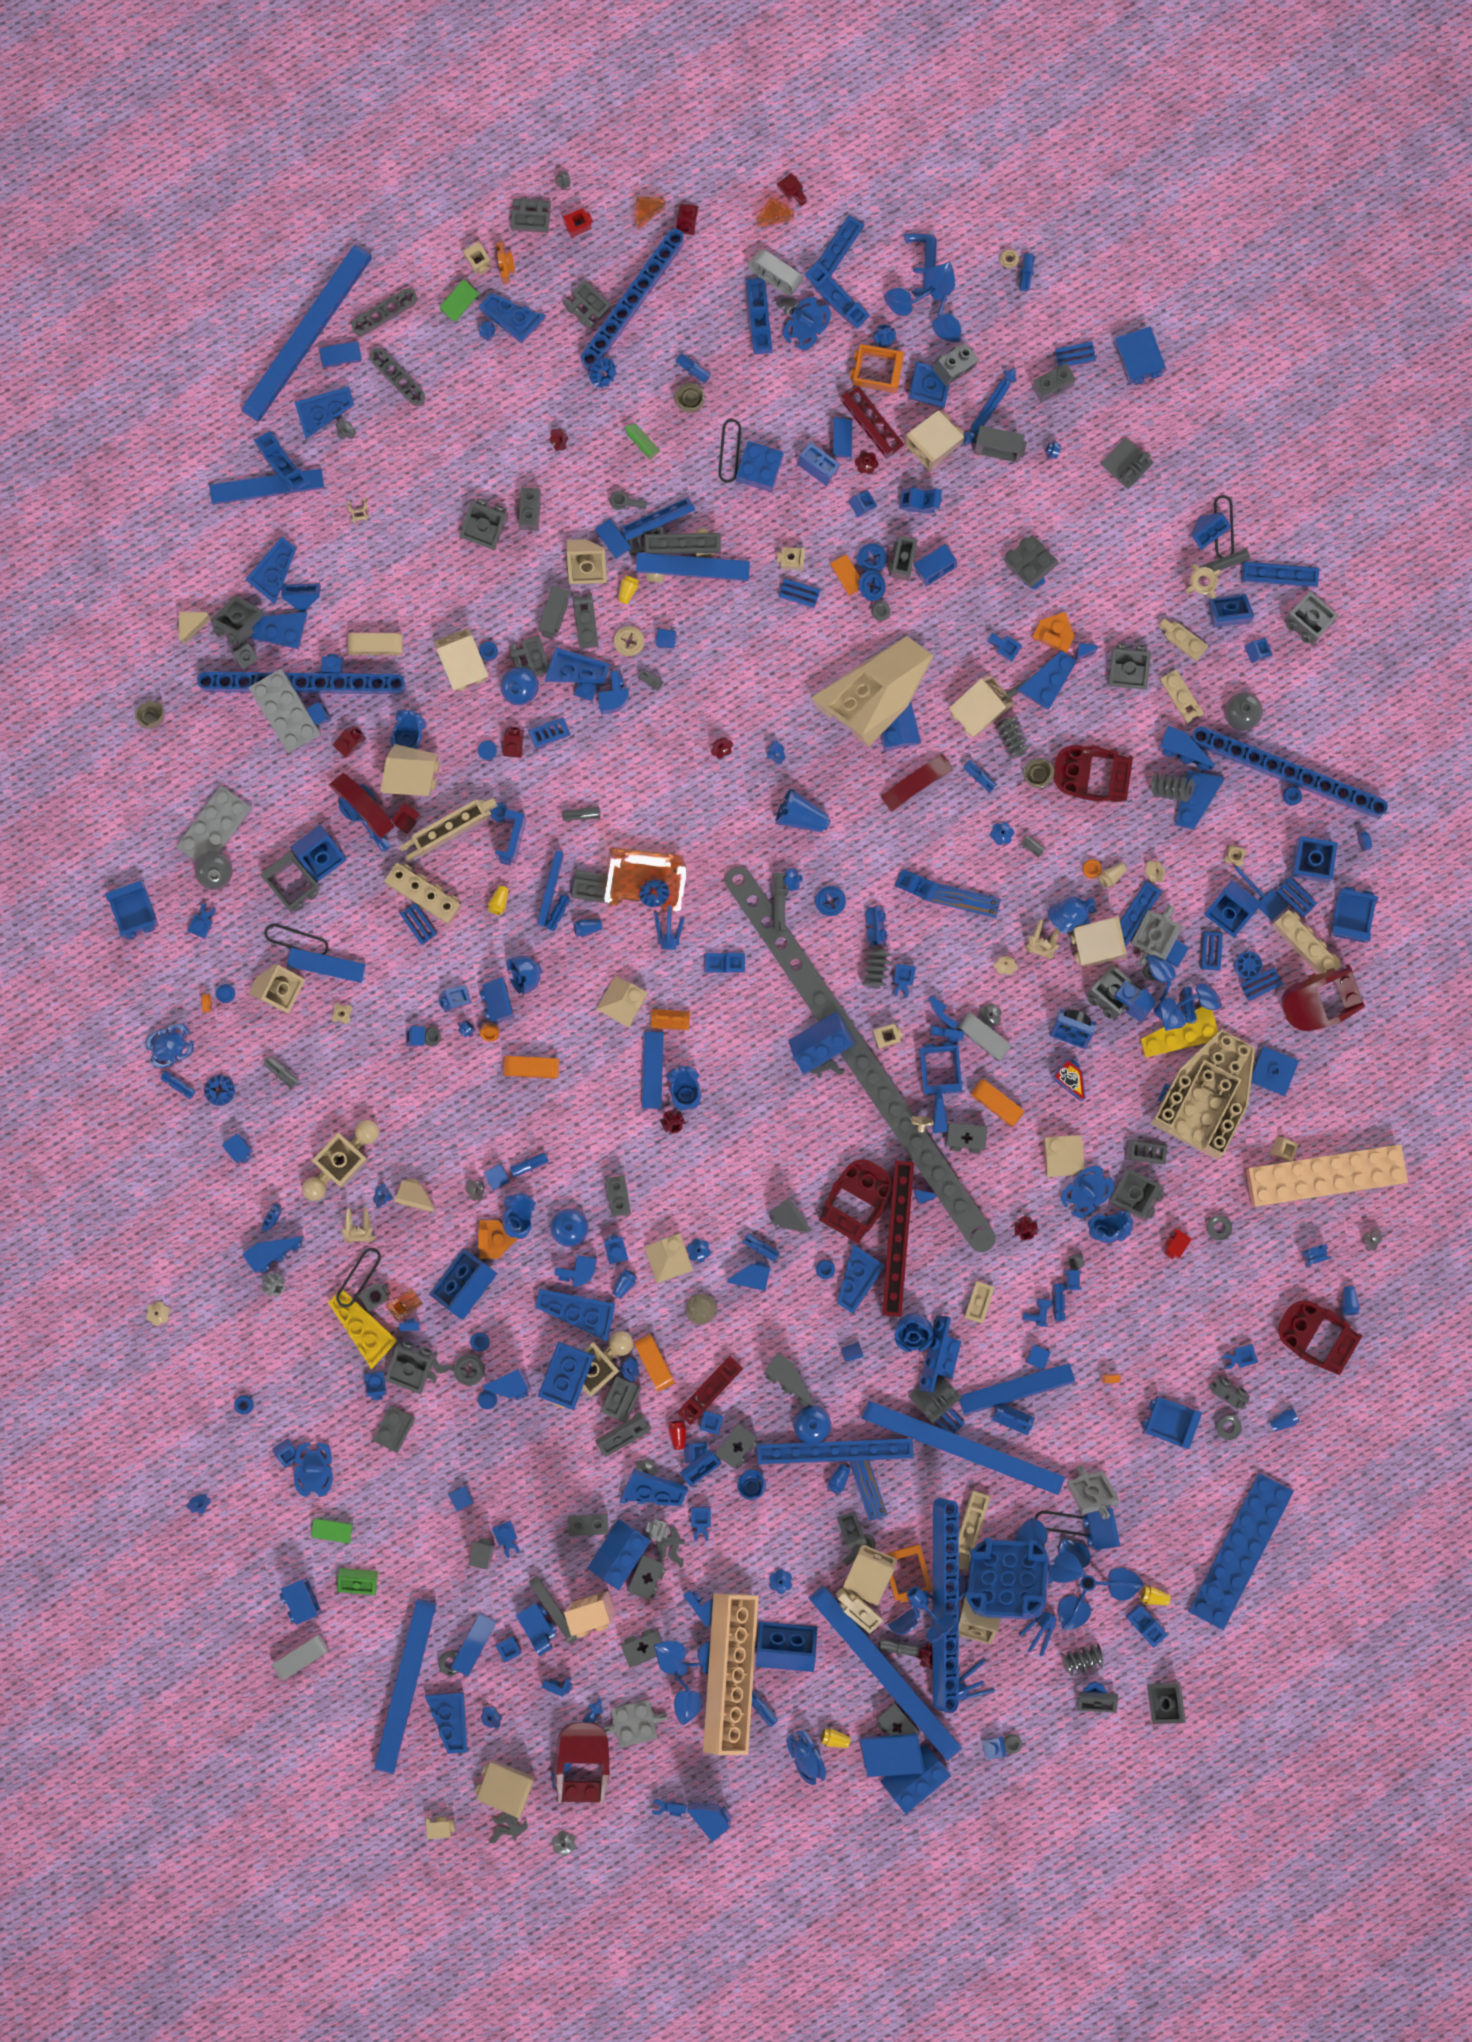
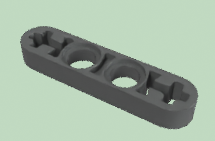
M410 288L404 289L355 318L352 322L353 332L358 336H364L413 307L417 302L415 291ZM406 294H408L409 296L413 295V296L411 297V298H412V301L409 302L408 300H405V299H406L405 295H406ZM400 298V300L403 301V307H401L400 302L397 299ZM389 304H397V310L395 312L388 311L387 307ZM374 313H380L382 318L380 321L375 322L371 319V316ZM368 317L371 326H369L368 323L365 324L367 322L365 318ZM358 323L361 325L365 324L362 331L360 329L356 330Z
M375 348L370 352L369 358L371 363L410 404L421 406L425 402L426 398L423 390L383 349ZM375 354H382L381 358L385 362L384 365L378 359L374 361ZM394 366L396 373L394 375L386 374L387 367ZM406 379L409 381V386L404 389L400 388L399 382ZM411 389L416 395L420 393L419 401L417 399L413 401L414 397L409 392Z
M536 1575L529 1580L530 1585L567 1641L573 1644L579 1638L576 1635L571 1636L565 1616L540 1578Z

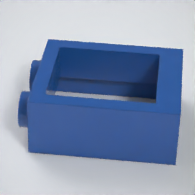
M954 1042L942 1043L940 1047H935V1044H924L923 1048L919 1049L923 1096L936 1095L937 1089H941L942 1094L961 1093L962 1080L959 1045H954ZM953 1052L956 1084L928 1086L925 1054Z

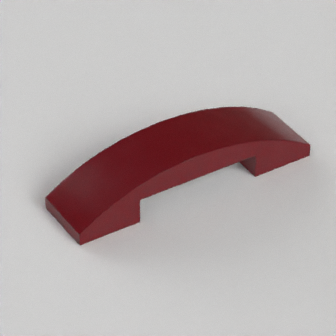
M942 754L893 786L881 798L889 810L893 812L906 803L907 800L954 769Z
M345 773L339 775L329 784L333 791L341 799L344 798L368 823L367 826L379 839L383 838L395 827L377 803Z
M729 1355L677 1413L691 1426L744 1368Z

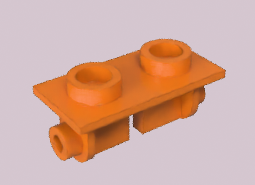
M652 1009L651 1028L689 1031L690 1011Z

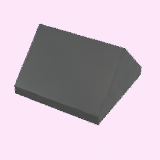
M1170 1681L1148 1684L1152 1723H1186L1181 1683Z

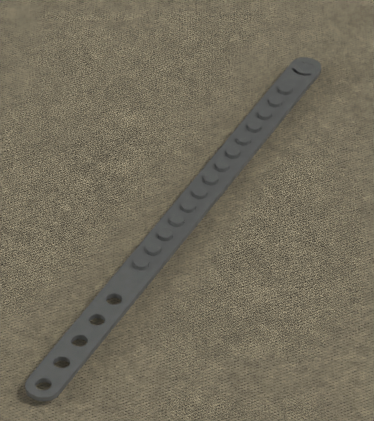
M734 867L729 870L725 876L727 888L817 1021L820 1022L838 1011L857 1044L841 1053V1056L969 1245L977 1252L990 1250L996 1241L994 1231L926 1131L918 1132V1125L911 1124V1117H915V1115L786 925V931L784 932L780 930L781 924H779V932L773 931L774 908L750 872L744 867ZM737 874L744 877V883L740 886L735 885L732 881L733 877ZM754 895L759 899L757 906L751 907L747 904L749 896ZM764 917L772 918L773 925L770 928L762 926L761 920ZM785 938L788 942L785 949H778L775 945L777 939ZM793 959H798L802 962V967L799 970L791 969L790 962ZM977 1227H985V1229H979V1230H977V1231L973 1234V1237L970 1238L971 1232H972L975 1228H977Z

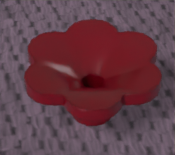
M560 428L552 429L550 443L556 451L565 450L568 435L563 434Z
M862 452L860 457L855 459V464L858 466L857 470L860 473L872 474L879 465L874 453Z
M725 737L717 739L712 745L711 754L718 759L729 755L732 752L733 742Z

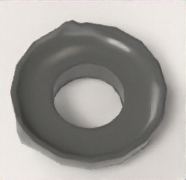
M1213 1216L1207 1224L1208 1234L1215 1240H1224L1232 1232V1223L1224 1216ZM1217 1222H1222L1225 1225V1229L1221 1233L1214 1231V1225Z
M1235 1415L1223 1416L1216 1423L1218 1434L1225 1440H1233L1241 1433V1422ZM1226 1422L1233 1423V1430L1231 1432L1224 1431L1223 1426Z
M446 1651L438 1659L439 1668L445 1675L452 1677L459 1673L454 1669H448L445 1665L447 1658L452 1657L456 1659L457 1651Z

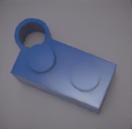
M536 1602L516 1614V1617L535 1651L541 1656L553 1648L550 1640L556 1637L555 1632H557V1628L552 1621L548 1622L545 1615L548 1613L542 1604L538 1605Z

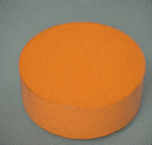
M1093 859L1086 861L1082 868L1084 876L1088 879L1097 878L1102 871L1101 864Z
M210 993L202 994L203 1013H210L212 1010V998Z
M488 1022L481 1026L480 1036L482 1039L489 1042L498 1039L500 1029L496 1024Z
M1121 1374L1101 1375V1380L1105 1384L1119 1383L1121 1381Z

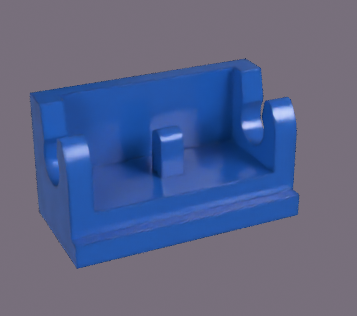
M811 442L800 454L797 465L826 487L841 466V464Z
M944 544L913 565L916 573L927 587L957 568V559L946 544Z

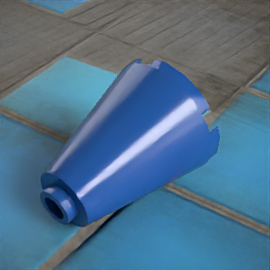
M789 789L784 796L785 801L779 806L775 819L776 824L815 832H822L828 829L831 821L828 819V814L795 790Z

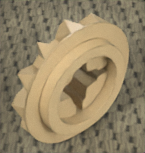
M623 627L614 637L615 648L623 656L632 657L639 654L644 647V636L635 627ZM632 634V641L635 642V644H630V646L626 649V642L624 640H628Z

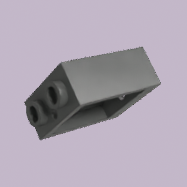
M980 425L974 454L1018 463L1019 458H1023L1027 445V442L1024 441L1025 435Z
M291 851L260 874L290 912L299 911L304 906L303 903L307 899H314L321 889ZM294 863L313 887L290 904L271 880Z

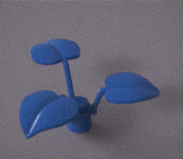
M951 262L933 266L928 270L927 280L933 288L914 300H911L910 292L903 288H893L885 293V302L899 316L909 315L913 310L912 304L932 294L935 300H941L938 311L939 318H935L932 321L934 332L938 337L948 342H960L962 340V329L959 320L954 315L948 313L942 316V310L947 300L946 295L952 293L955 288V275Z
M1148 955L1146 957L1152 975L1160 982H1167L1163 995L1159 998L1161 1002L1154 1008L1155 1015L1162 1019L1165 1031L1182 1028L1186 1024V1017L1179 1007L1195 998H1199L1200 1005L1208 1010H1218L1222 1007L1221 999L1211 986L1203 983L1197 985V994L1177 1005L1172 998H1165L1172 984L1171 979L1176 977L1175 970L1167 960H1163L1155 955Z
M1028 1519L1019 1528L1016 1534V1541L1029 1542L1032 1539L1043 1546L1048 1539L1047 1529L1039 1520ZM1069 1552L1056 1556L1054 1564H1051L1049 1567L1048 1584H1051L1053 1581L1067 1583L1085 1576L1086 1573L1078 1558Z
M1067 1539L1061 1542L1059 1554L1065 1552L1072 1553L1078 1558L1082 1568L1089 1565L1091 1554L1085 1545ZM1125 1568L1112 1570L1109 1574L1110 1582L1096 1581L1090 1575L1083 1576L1080 1581L1083 1589L1080 1599L1075 1596H1067L1059 1603L1058 1615L1062 1629H1076L1089 1620L1091 1607L1088 1603L1082 1601L1086 1592L1093 1591L1096 1585L1110 1586L1109 1592L1113 1598L1119 1601H1126L1131 1599L1143 1587L1142 1580L1134 1572Z
M963 1573L959 1577V1600L968 1590L967 1581ZM914 1586L906 1595L911 1601L910 1604L913 1608L905 1612L897 1620L887 1624L895 1634L905 1635L917 1625V1619L920 1617V1612L917 1608L925 1609L936 1622V1624L930 1627L926 1637L929 1641L935 1642L953 1629L955 1619L951 1615H945L939 1621L927 1607L929 1604L928 1598L933 1600V1595L929 1594L926 1590L922 1591L919 1586Z
M663 1641L654 1645L660 1669L669 1675L675 1676V1680L686 1690L677 1692L674 1699L676 1717L682 1725L687 1724L698 1715L702 1707V1699L698 1692L690 1691V1688L683 1682L681 1677L687 1673V1667L702 1666L703 1673L708 1674L710 1641L700 1646L698 1650L699 1663L681 1662L686 1656V1649L680 1642Z

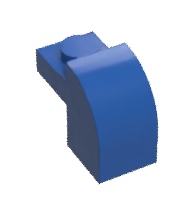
M913 487L901 490L899 509L917 513H935V509L940 508L942 490L934 488L923 491Z
M618 671L611 672L613 691L598 693L601 715L618 712L628 702L629 690L628 688L621 689L624 687L623 676H619Z
M1126 980L1114 996V998L1129 1007L1126 1013L1141 1023L1144 1022L1155 1005L1153 996L1144 988L1140 990Z
M577 1255L575 1271L556 1268L555 1276H559L558 1280L570 1282V1278H572L573 1287L583 1286L593 1278L597 1258Z

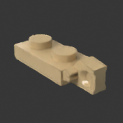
M1164 618L1159 624V627L1165 631L1164 636L1167 640L1196 662L1208 648L1206 643L1175 621L1170 623Z
M843 1589L836 1593L838 1599L842 1602L840 1606L843 1608V1611L869 1634L884 1621L876 1611L854 1593L848 1595Z

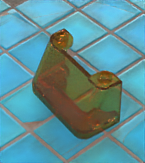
M618 847L609 848L604 902L616 906L623 899L641 901L639 896L640 886L654 878L656 880L661 879L669 887V897L661 905L663 910L668 912V906L671 905L672 912L680 911L687 872L684 858L675 854ZM651 888V894L656 895V897H658L657 890L655 891Z

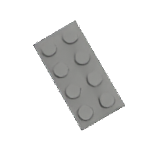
M282 668L249 687V690L288 753L321 735L320 730L312 721L305 705Z
M220 786L176 848L195 861L208 851L221 852L252 810V807Z

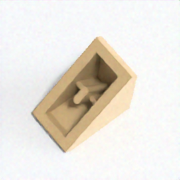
M179 612V640L185 645L211 620L210 616L206 612Z

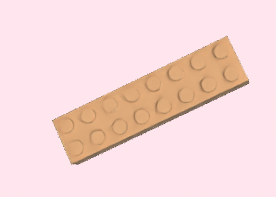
M1402 1145L1246 1169L1252 1208L1408 1183Z
M608 1590L571 1602L564 1615L571 1636L576 1635L579 1638L588 1635L592 1629H596V1632L607 1629L616 1612Z
M714 1593L704 1753L748 1755L759 1597L757 1595Z

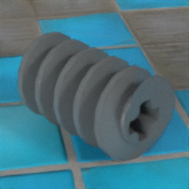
M1010 717L995 724V726H1000L997 732L1003 733L1000 736L1001 740H1006L1003 745L1005 747L1010 746L1006 752L1009 754L1013 753L1009 757L1010 760L1025 755L1027 753L1026 750L1030 747V745H1023L1027 738H1020L1024 731H1017L1021 724H1014L1018 717Z
M1159 773L1153 775L1151 783L1154 797L1168 798L1169 800L1175 799L1176 801L1182 800L1183 802L1190 800L1195 787L1193 779H1190L1188 783L1185 777L1182 781L1179 776L1174 780L1172 775L1166 778V775L1162 774L1159 777Z
M869 947L873 952L867 954L871 959L866 960V964L871 967H866L864 970L869 974L863 976V979L868 982H863L862 986L880 989L881 986H886V983L881 980L888 977L883 974L884 971H889V968L885 967L884 964L890 963L886 957L892 956V954L884 949Z
M1097 1643V1649L1093 1644L1090 1645V1651L1086 1647L1082 1648V1653L1075 1649V1655L1071 1651L1067 1652V1657L1061 1653L1064 1669L1070 1676H1073V1670L1081 1674L1082 1667L1088 1672L1089 1665L1093 1670H1096V1663L1103 1668L1104 1659L1099 1643Z

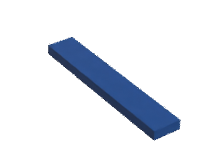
M322 469L302 471L310 483L295 492L290 490L277 475L209 485L212 505L322 489L325 488Z
M637 553L635 573L749 581L750 561Z
M1070 1363L960 1395L962 1398L959 1401L965 1416L1076 1382Z

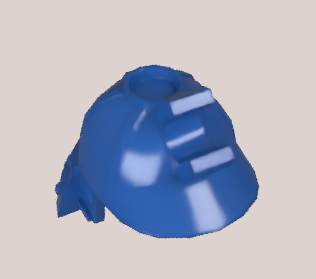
M1068 897L1048 909V918L1059 931L1067 934L1068 931H1072L1077 925L1091 924L1089 914L1097 911L1096 904L1093 898L1083 901L1081 898Z

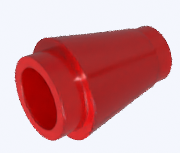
M682 1420L669 1422L668 1431L674 1450L685 1449L687 1425Z

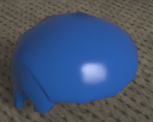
M745 1470L738 1478V1492L747 1500H757L766 1491L764 1476L757 1470Z

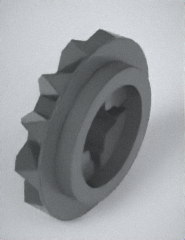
M463 1355L454 1365V1375L464 1385H475L481 1381L485 1373L482 1360L475 1355ZM471 1361L472 1368L478 1371L471 1373L469 1378H467V1372L462 1370L461 1367H468Z

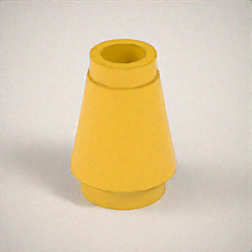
M625 575L624 579L621 580L617 601L628 605L639 587V580Z
M498 886L487 904L489 912L495 915H502L505 912L509 889L504 886Z
M1150 1585L1142 1588L1140 1601L1144 1602L1145 1605H1169L1171 1600L1170 1594Z
M829 1727L828 1729H823L820 1743L824 1744L825 1747L848 1748L851 1737Z

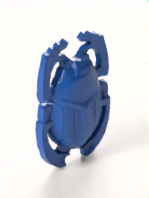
M815 297L805 298L799 303V306L794 309V313L791 316L795 320H788L782 334L788 343H791L789 338H798L801 345H796V348L807 351L818 339L815 333L820 335L830 322L831 311L829 306L825 304L819 307ZM810 303V305L798 310L801 306ZM823 313H825L826 315V321L824 325H822L824 320ZM790 326H793L792 335L788 333ZM812 338V340L809 343H803V341Z
M184 1023L172 1025L168 1029L158 1030L148 1037L145 1047L146 1050H151L152 1054H154L152 1059H150L152 1065L158 1068H166L172 1066L178 1059L183 1060L194 1052L193 1040H190L189 1043L184 1040L185 1032L190 1034L189 1029ZM180 1029L182 1033H177L174 1030ZM187 1046L186 1053L182 1054L183 1049ZM158 1060L167 1061L168 1063H161Z
M1090 1166L1080 1172L1073 1181L1077 1185L1074 1187L1072 1183L1069 1184L1060 1196L1064 1207H1068L1066 1201L1076 1205L1077 1213L1071 1211V1214L1077 1218L1082 1219L1090 1215L1096 1209L1092 1205L1095 1203L1098 1207L1104 1203L1114 1190L1113 1179L1111 1177L1109 1179L1102 1176L1103 1168L1099 1166ZM1088 1172H1095V1174H1088L1084 1177L1082 1176L1083 1174ZM1106 1185H1108L1107 1195L1105 1196V1198H1103L1106 1191ZM1070 1190H1072V1196L1069 1200L1067 1198V1194ZM1080 1208H1089L1086 1212L1079 1211Z
M309 1442L298 1446L295 1455V1463L300 1464V1467L296 1466L294 1473L296 1490L304 1497H308L311 1491H315L318 1497H322L329 1492L333 1479L331 1466L327 1467V1464L332 1462L330 1447L318 1442L317 1446L321 1448L312 1452L309 1448H306L311 1445ZM306 1450L305 1457L300 1459L301 1452ZM321 1450L326 1452L327 1459H324L320 1453ZM297 1477H299L300 1482L302 1483V1485H304L305 1489H303L300 1486ZM327 1477H329L326 1487L322 1489L321 1487L325 1484Z
M797 1731L796 1734L801 1735L798 1741L793 1739L794 1734L787 1738L786 1743L792 1758L796 1759L794 1762L803 1780L810 1785H816V1778H820L821 1782L826 1778V1768L820 1756L821 1751L818 1748L812 1749L815 1746L806 1731Z

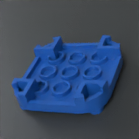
M990 1537L984 1538V1541L978 1543L974 1549L972 1548L966 1598L974 1614L987 1618L1031 1619L1041 1616L1047 1599L1050 1567L1048 1553L1041 1544L1032 1539L1029 1542L992 1540Z

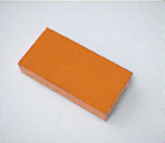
M847 554L831 562L830 566L847 595L851 596L859 591L858 581L860 576Z

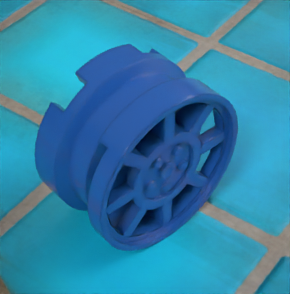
M1252 951L1243 952L1236 958L1234 963L1236 974L1246 980L1256 977L1263 967L1261 957Z
M1327 1244L1301 1251L1302 1256L1307 1260L1305 1267L1331 1259V1256H1327Z

